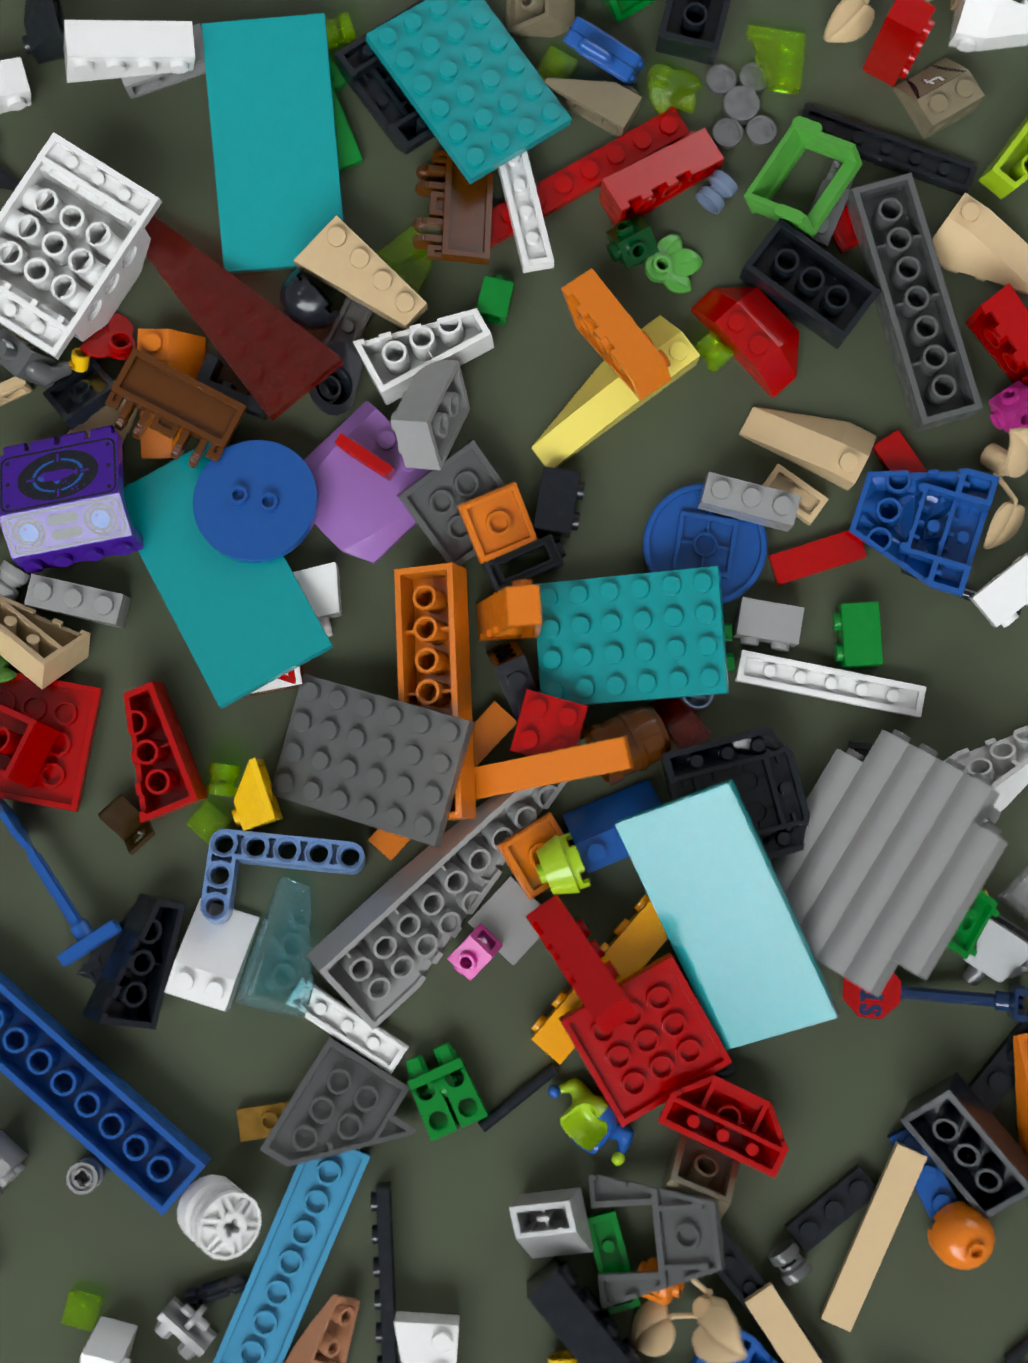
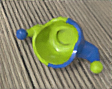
M572 1078L558 1086H549L548 1094L551 1098H558L560 1094L569 1093L572 1096V1104L559 1120L563 1130L570 1139L584 1151L591 1154L596 1153L610 1139L617 1140V1152L612 1155L611 1161L614 1165L621 1166L625 1161L624 1155L633 1140L634 1132L628 1124L624 1127L620 1125L606 1099L600 1095L593 1094L587 1085L577 1078Z

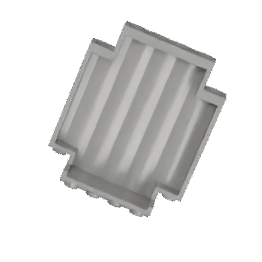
M896 729L893 730L892 734L882 730L866 758L851 748H848L846 752L838 748L836 749L806 799L810 819L803 842L805 843L804 850L770 860L814 958L877 997L880 996L898 964L927 980L1008 844L999 837L1002 832L1001 830L984 821L986 818L995 824L1001 815V812L993 806L1000 795L991 787L993 781L978 772L974 776L964 773L965 766L949 757L946 762L936 758L938 752L921 743L919 747L909 744L911 738Z

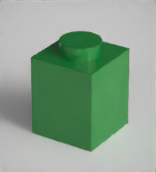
M493 274L492 277L484 276L477 310L485 322L502 326L507 325L515 282H511L506 276Z

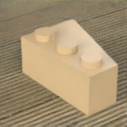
M0 595V656L38 687L44 689L88 658L91 633L84 630L80 632L63 626V621L56 618L52 621L36 615L35 609Z

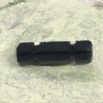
M240 1272L231 1275L229 1279L225 1277L202 1284L200 1288L196 1286L187 1289L184 1293L185 1303H188L193 1308L199 1306L203 1301L206 1304L228 1297L231 1292L234 1294L243 1292L247 1284L244 1273Z

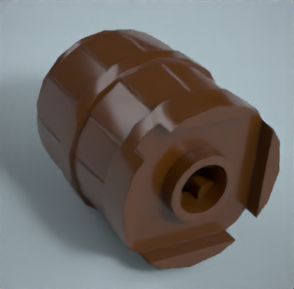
M642 705L625 712H619L600 725L595 723L584 728L583 731L586 744L627 736L633 768L601 774L605 782L609 781L610 786L621 782L625 776L648 769L650 765L661 760L660 754L670 752L671 742L660 716L651 706L645 707Z

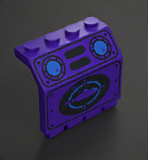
M113 425L91 429L90 438L86 431L61 435L60 444L57 437H50L31 441L30 450L27 443L4 447V455L0 456V525L12 560L24 572L37 573L46 568L56 566L68 567L77 562L87 560L98 561L107 556L129 555L133 551L144 550L143 538L132 525L124 500L122 438L115 432Z

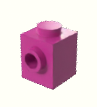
M480 923L447 960L453 964L458 973L471 981L497 954L503 944Z

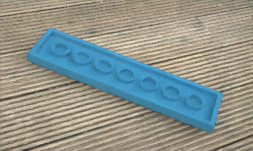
M356 1149L297 1165L213 1363H283L371 1153L362 1149Z

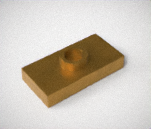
M290 1100L238 1108L236 1111L241 1142L267 1138Z

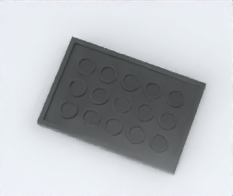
M303 674L302 684L299 686L271 787L273 796L434 847H440L474 722Z

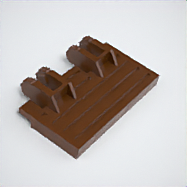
M433 150L432 165L422 164L416 169L418 179L424 181L418 182L415 185V191L417 195L430 198L429 217H419L413 221L415 231L425 233V235L415 234L414 238H412V244L414 248L427 250V259L489 265L493 171L474 183L469 184L446 151Z
M133 348L104 403L106 406L117 411L124 399L127 400L115 422L114 428L120 431L128 424L135 408L143 411L133 429L132 437L137 440L141 439L148 425L149 428L172 440L176 437L179 429H183L171 452V457L176 460L183 455L191 437L198 439L200 442L189 459L188 466L193 469L198 466L210 444L211 446L205 456L217 463L219 462L247 410L246 405L136 348Z

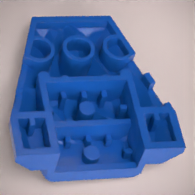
M970 468L939 472V469L909 473L908 470L868 472L849 532L930 588L962 597L987 513L991 507L1000 477Z

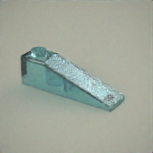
M282 876L279 878L245 968L235 1002L265 1012L305 1017L314 987L313 975H311V962L306 957L312 950V945H310V925L312 924L310 886Z

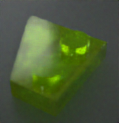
M748 25L746 37L752 41L756 51L754 57L758 67L763 71V79L769 91L798 95L801 89L806 33Z
M412 225L376 254L418 294L424 279L427 278L431 270L433 260L427 259V250L414 248L412 238H414L415 234L425 235V233L415 231Z

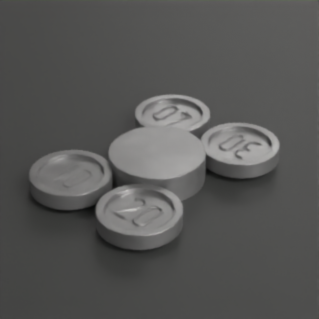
M758 62L746 64L741 69L739 75L741 86L736 87V75L729 66L715 65L707 72L705 83L708 90L718 96L725 95L722 103V112L725 118L717 121L712 130V139L718 147L722 149L735 148L743 136L741 125L746 124L745 134L751 144L764 147L773 142L777 132L775 123L767 116H757L760 107L757 93L765 90L770 80V73L763 64Z

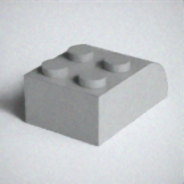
M441 360L419 370L412 379L407 391H404L397 410L392 413L391 427L395 430L398 440V451L402 454L406 468L441 470L471 407L459 360Z

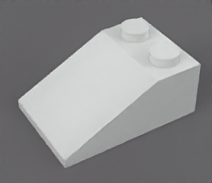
M200 898L175 958L164 992L226 1012L232 1006L260 917L233 909V914L227 922L214 924L203 916L200 910ZM213 902L209 908L210 915H220L224 911L225 906Z

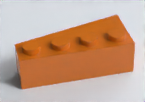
M592 268L561 288L576 329L640 401L672 380L668 370L671 364L666 354L661 349L657 351L645 331L642 332L633 318Z
M532 580L513 581L512 586L505 587L476 604L478 642L527 639L540 636L542 621L539 585H532Z

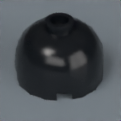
M298 267L282 285L280 301L285 310L281 314L293 327L299 324L306 330L315 331L323 329L331 324L340 315V312L338 310L331 312L329 308L334 304L311 278L307 280L305 277L303 279L300 277L304 272Z

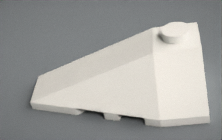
M961 0L954 12L948 46L957 47L962 52L1028 45V0H1023L1021 3L1013 0Z

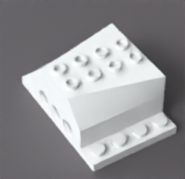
M53 132L0 211V324L57 360L73 336L83 342L106 326L141 274L151 240L145 227L161 205L162 201L160 198Z

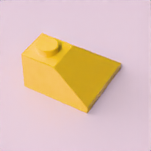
M252 758L248 761L234 798L236 808L232 809L233 819L237 827L242 826L243 831H249L283 819L277 798L273 796L271 790L272 783L263 759Z

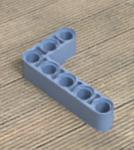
M220 829L211 836L209 841L200 910L203 916L214 924H223L231 918L240 864L355 875L365 868L366 856L360 845L349 841ZM228 838L233 840V847L230 851L226 853L218 851L219 843L222 840ZM263 842L265 849L262 854L258 856L249 854L250 846L253 843ZM287 845H293L297 849L296 854L291 859H283L280 855L283 847ZM316 849H326L328 856L325 861L317 863L312 860V853ZM350 851L357 852L360 855L359 861L352 866L343 863L344 855ZM222 869L228 870L229 877L225 883H214V875L217 871ZM215 901H223L224 911L218 916L210 915V905Z

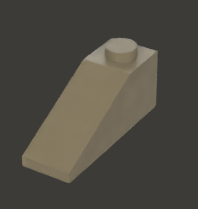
M547 78L544 82L563 107L618 138L627 132L640 110L642 97L639 96L634 88L628 85L622 86L616 82Z

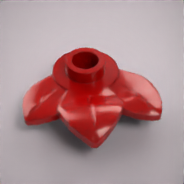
M115 313L111 317L108 326H104L86 339L87 342L83 343L80 349L86 355L94 358L112 357L117 360H126L133 348L137 349L136 341L132 337L134 327L126 317Z

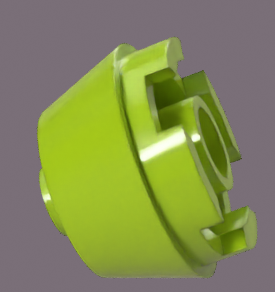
M570 832L560 836L554 835L536 851L541 863L535 866L542 884L548 882L553 894L580 893L579 890L591 886L589 879L583 881L580 874L584 873L585 869L576 846L569 847L567 841L573 839Z

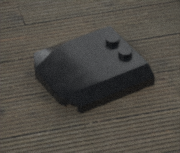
M420 0V1L416 2L415 4L411 5L410 7H408L407 9L403 10V11L400 12L399 14H397V15H395L394 17L390 18V19L387 20L386 22L392 20L393 18L399 16L400 14H402V13L408 11L409 9L415 7L416 5L422 3L423 0ZM366 34L334 54V60L343 78L396 149L407 155L435 137L368 45Z
M770 726L660 754L671 801L732 779L768 859L804 850L805 843L803 842L806 827L809 824L810 812L795 757L789 747L784 745L774 734V730Z

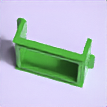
M797 116L793 119L792 125L745 193L744 198L753 214L756 212L775 221L781 218L795 229L803 231L813 239L863 163L854 143L824 133L820 123ZM805 149L843 162L808 215L787 205L771 201Z

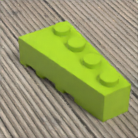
M1028 114L978 179L981 184L1000 199H1003L1028 180Z

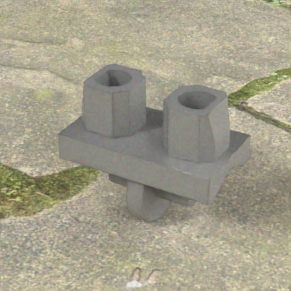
M176 1296L172 1298L156 1318L159 1321L154 1328V1331L163 1339H168L172 1334L180 1339L182 1342L177 1347L178 1353L186 1360H190L196 1355L200 1358L218 1335L209 1327L210 1323L202 1317L207 1310L205 1305L202 1304L195 1311L188 1303L183 1304Z

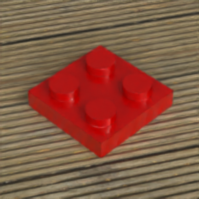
M527 689L510 751L531 756L578 746L589 706Z

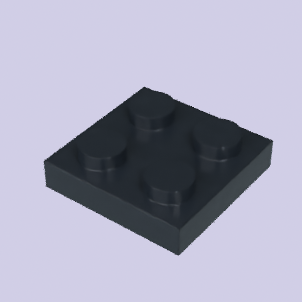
M92 357L86 372L72 371V374L64 377L42 394L73 430L106 406L104 403L111 392L110 389L114 381Z

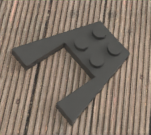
M600 1174L588 1175L591 1208L652 1205L659 1271L599 1274L598 1283L601 1309L725 1269L718 1200Z

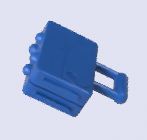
M578 16L563 39V42L578 54L629 86L637 83L638 80L636 78L641 70L644 71L646 68V62L633 49L604 32L593 23Z

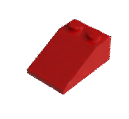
M0 704V776L31 789L60 731Z

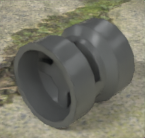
M794 1239L782 1242L768 1254V1258L773 1266L780 1269V1276L787 1286L799 1282L812 1270L808 1260L799 1254L800 1248Z

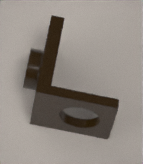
M119 794L98 813V816L125 842L128 853L133 855L155 835L151 822L140 823V811L126 797ZM144 833L143 837L135 843L136 839Z

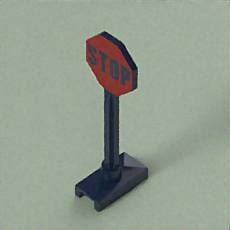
M893 972L880 996L877 997L843 977L842 998L860 1018L882 1019L897 1007L902 999L989 1006L994 1007V1010L1007 1011V1015L1013 1021L1027 1022L1028 1015L1022 1010H1018L1023 1009L1024 997L1019 995L1028 996V988L1022 984L1009 983L1008 992L995 991V994L903 986L901 980Z

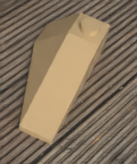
M965 192L932 238L940 266L953 273L961 272L975 276L977 280L984 282L988 280L1001 284L1004 287L1010 283L1015 291L1028 295V244L992 210Z
M759 407L752 408L739 433L740 436L847 491L856 483L877 437L851 422Z

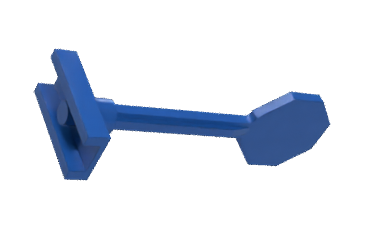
M0 798L1 820L10 834L26 850L29 862L72 927L70 931L77 941L57 955L63 967L70 966L120 933L123 929L117 920H111L93 930L87 919L83 920L42 854L33 847L31 838L17 814L3 798Z

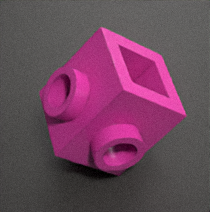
M1018 380L988 400L992 412L990 419L997 429H1003L1010 434V429L1028 427V386Z

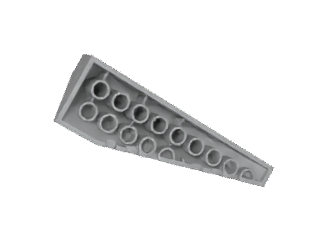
M568 781L490 797L476 808V819L460 820L443 834L440 847L429 845L306 955L315 968L372 1030L377 1028L420 988L427 978L425 973L433 963L435 965L443 956L441 951L451 937L456 938L462 929L460 926L466 916L474 913L502 874L500 869L506 861L496 845L535 821L543 809L550 807Z

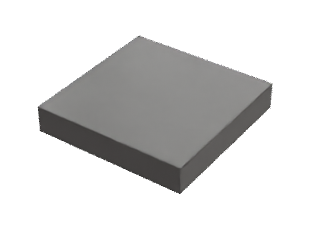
M510 876L474 914L468 923L474 929L480 923L485 926L503 944L498 952L514 966L539 939V935L525 916L541 904L535 898L528 899L519 883Z

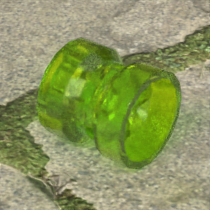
M348 11L338 13L334 19L326 17L328 50L337 48L340 43L346 42L350 44L357 40ZM336 25H339L341 36L339 35Z
M715 330L708 333L694 347L700 354L699 358L704 359L706 368L712 374L723 367L735 354V351L730 346H725L720 342L721 337Z
M209 763L208 772L211 775V779L206 785L205 794L235 797L238 787L235 785L236 778L240 776L241 766ZM220 780H227L226 783H219Z

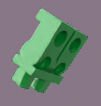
M446 1042L433 1049L439 1065L428 1069L422 1054L406 1061L410 1076L407 1082L412 1090L431 1142L458 1130L459 1124L463 1128L487 1117L489 1114L462 1055L457 1056L450 1042ZM448 1098H449V1101H450V1103H451V1105H452V1107H453V1110H454V1112H455V1114H456V1117H455V1115L453 1114V1112H452V1110H451V1108H450V1105H449V1103H448V1101H447Z

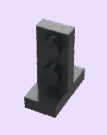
M207 353L196 380L246 405L247 410L245 413L266 421L271 409L264 402L265 397L252 391H248L247 395L238 392L235 385L224 380H219V383H216L223 368V363L219 357Z
M513 639L486 651L518 723L526 690L538 692L528 669L525 656Z

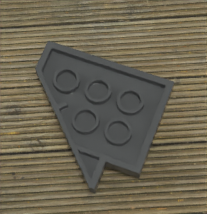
M329 1037L264 1141L260 1151L282 1165L290 1167L414 1135L416 1132L415 1128L394 1116L410 1087Z

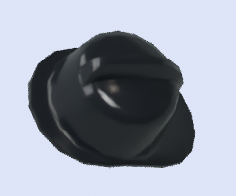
M331 342L319 351L308 382V392L313 403L319 410L328 415L337 416L344 414L352 407L361 376L362 364L360 356L354 347L346 342Z

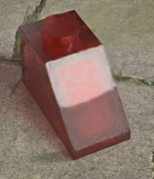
M679 698L656 699L649 705L660 716L669 739L678 749L702 744L712 736V733L695 713Z

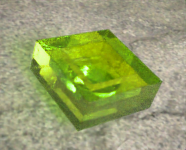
M550 46L536 71L544 81L547 78L569 79L577 66V59Z
M206 800L187 821L186 825L209 845L211 836L216 831L225 829L231 823V820L209 800Z
M72 1289L68 1294L61 1324L92 1332L96 1325L103 1297Z

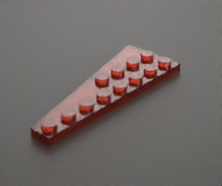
M153 215L145 227L151 238L146 254L147 258L271 420L274 421L344 364V361L338 354Z

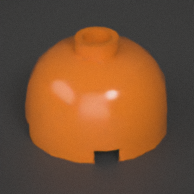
M965 1201L947 1204L936 1212L933 1217L935 1223L932 1226V1230L928 1228L927 1237L929 1246L941 1261L954 1269L971 1270L981 1266L989 1259L995 1246L994 1227L989 1219H986L972 1205H968Z

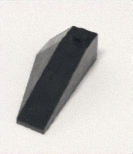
M25 0L24 26L27 35L22 36L27 54H33L38 64L65 58V18L60 0Z

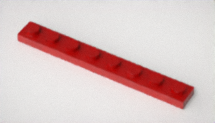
M675 107L668 109L535 184L543 218L600 187L602 179L658 152L666 146L678 142L685 134L689 133ZM506 201L492 209L490 248L514 235Z

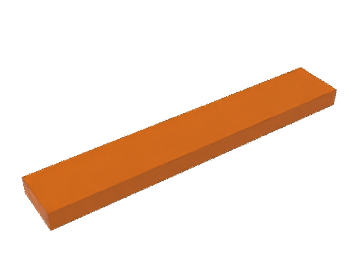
M495 701L478 718L473 726L474 767H478L517 724V721ZM377 829L368 839L390 861L411 840Z
M627 736L474 767L476 799L633 768Z

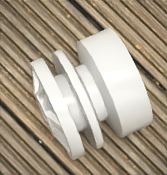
M212 1174L200 1177L187 1187L180 1197L177 1207V1221L183 1233L195 1242L202 1251L214 1259L228 1260L240 1256L254 1243L261 1227V1211L256 1201L224 1176Z

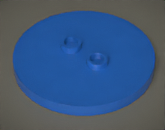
M266 440L244 441L226 448L218 463L210 460L197 480L193 494L194 518L203 537L222 555L244 563H264L281 558L293 551L311 531L319 507L317 484L305 461L290 448Z
M704 483L688 485L666 496L653 510L643 535L644 562L649 573L719 566L722 603L724 605L743 595L758 579L767 556L766 530L763 525L698 509Z

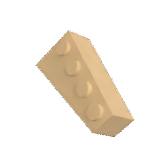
M337 215L293 260L297 268L299 267L305 273L314 276L329 287H333L348 298L369 308L403 330L410 329L409 326L414 325L428 310L427 302Z

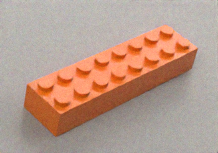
M454 563L394 569L398 700L473 722L467 569ZM473 730L447 821L476 819Z

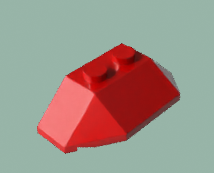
M758 287L715 288L709 291L690 309L692 314L772 399L795 380L800 331Z
M715 1074L671 1091L657 1120L658 1123L773 1178L776 1177L789 1150L771 1101Z

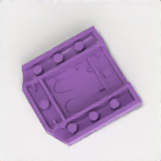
M366 401L309 454L304 461L315 478L319 493V507L314 524L342 553L376 564L417 525L396 495L430 470L405 467L402 454L398 451V440L395 430L391 427V423L376 407ZM339 434H344L393 466L397 472L391 481L386 480L340 450L335 445V440Z

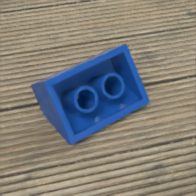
M649 779L562 815L587 874L629 857L615 823L618 820L662 805Z

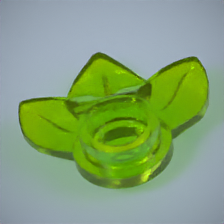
M664 64L652 66L647 74V83L650 89L649 101L655 110L662 114L672 105L685 112L693 113L696 105L694 92L702 87L696 76L685 70H673Z

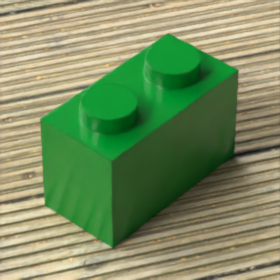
M879 602L843 603L835 607L836 612H832L831 622L833 631L837 630L838 643H834V659L836 662L839 661L840 669L877 667L882 665L883 654Z

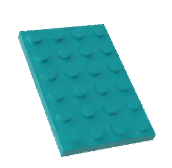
M425 0L366 34L368 45L469 184L474 183L571 125L572 118L548 85L544 84L545 81L485 0Z
M719 566L533 584L539 585L542 621L540 636L537 637L540 693L582 705L729 694Z

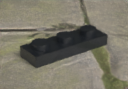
M857 1164L789 1220L785 1226L807 1253L869 1202L876 1186Z

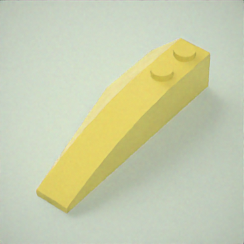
M661 315L641 329L642 332L645 331L657 351L661 349L668 357L671 364L668 370L672 379L641 401L603 360L531 447L545 467L557 468L696 366L700 354L684 333Z

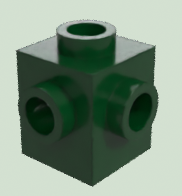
M638 214L628 220L618 222L614 228L606 232L610 243L606 246L609 255L614 262L619 261L626 269L640 265L646 258L659 252L650 225Z

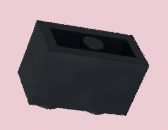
M543 467L534 521L535 533L570 538L571 530L577 531L580 512H574L576 500L582 501L585 482L579 481L581 472Z

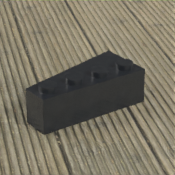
M140 893L83 1010V1016L102 1024L156 1030L186 904L166 897Z

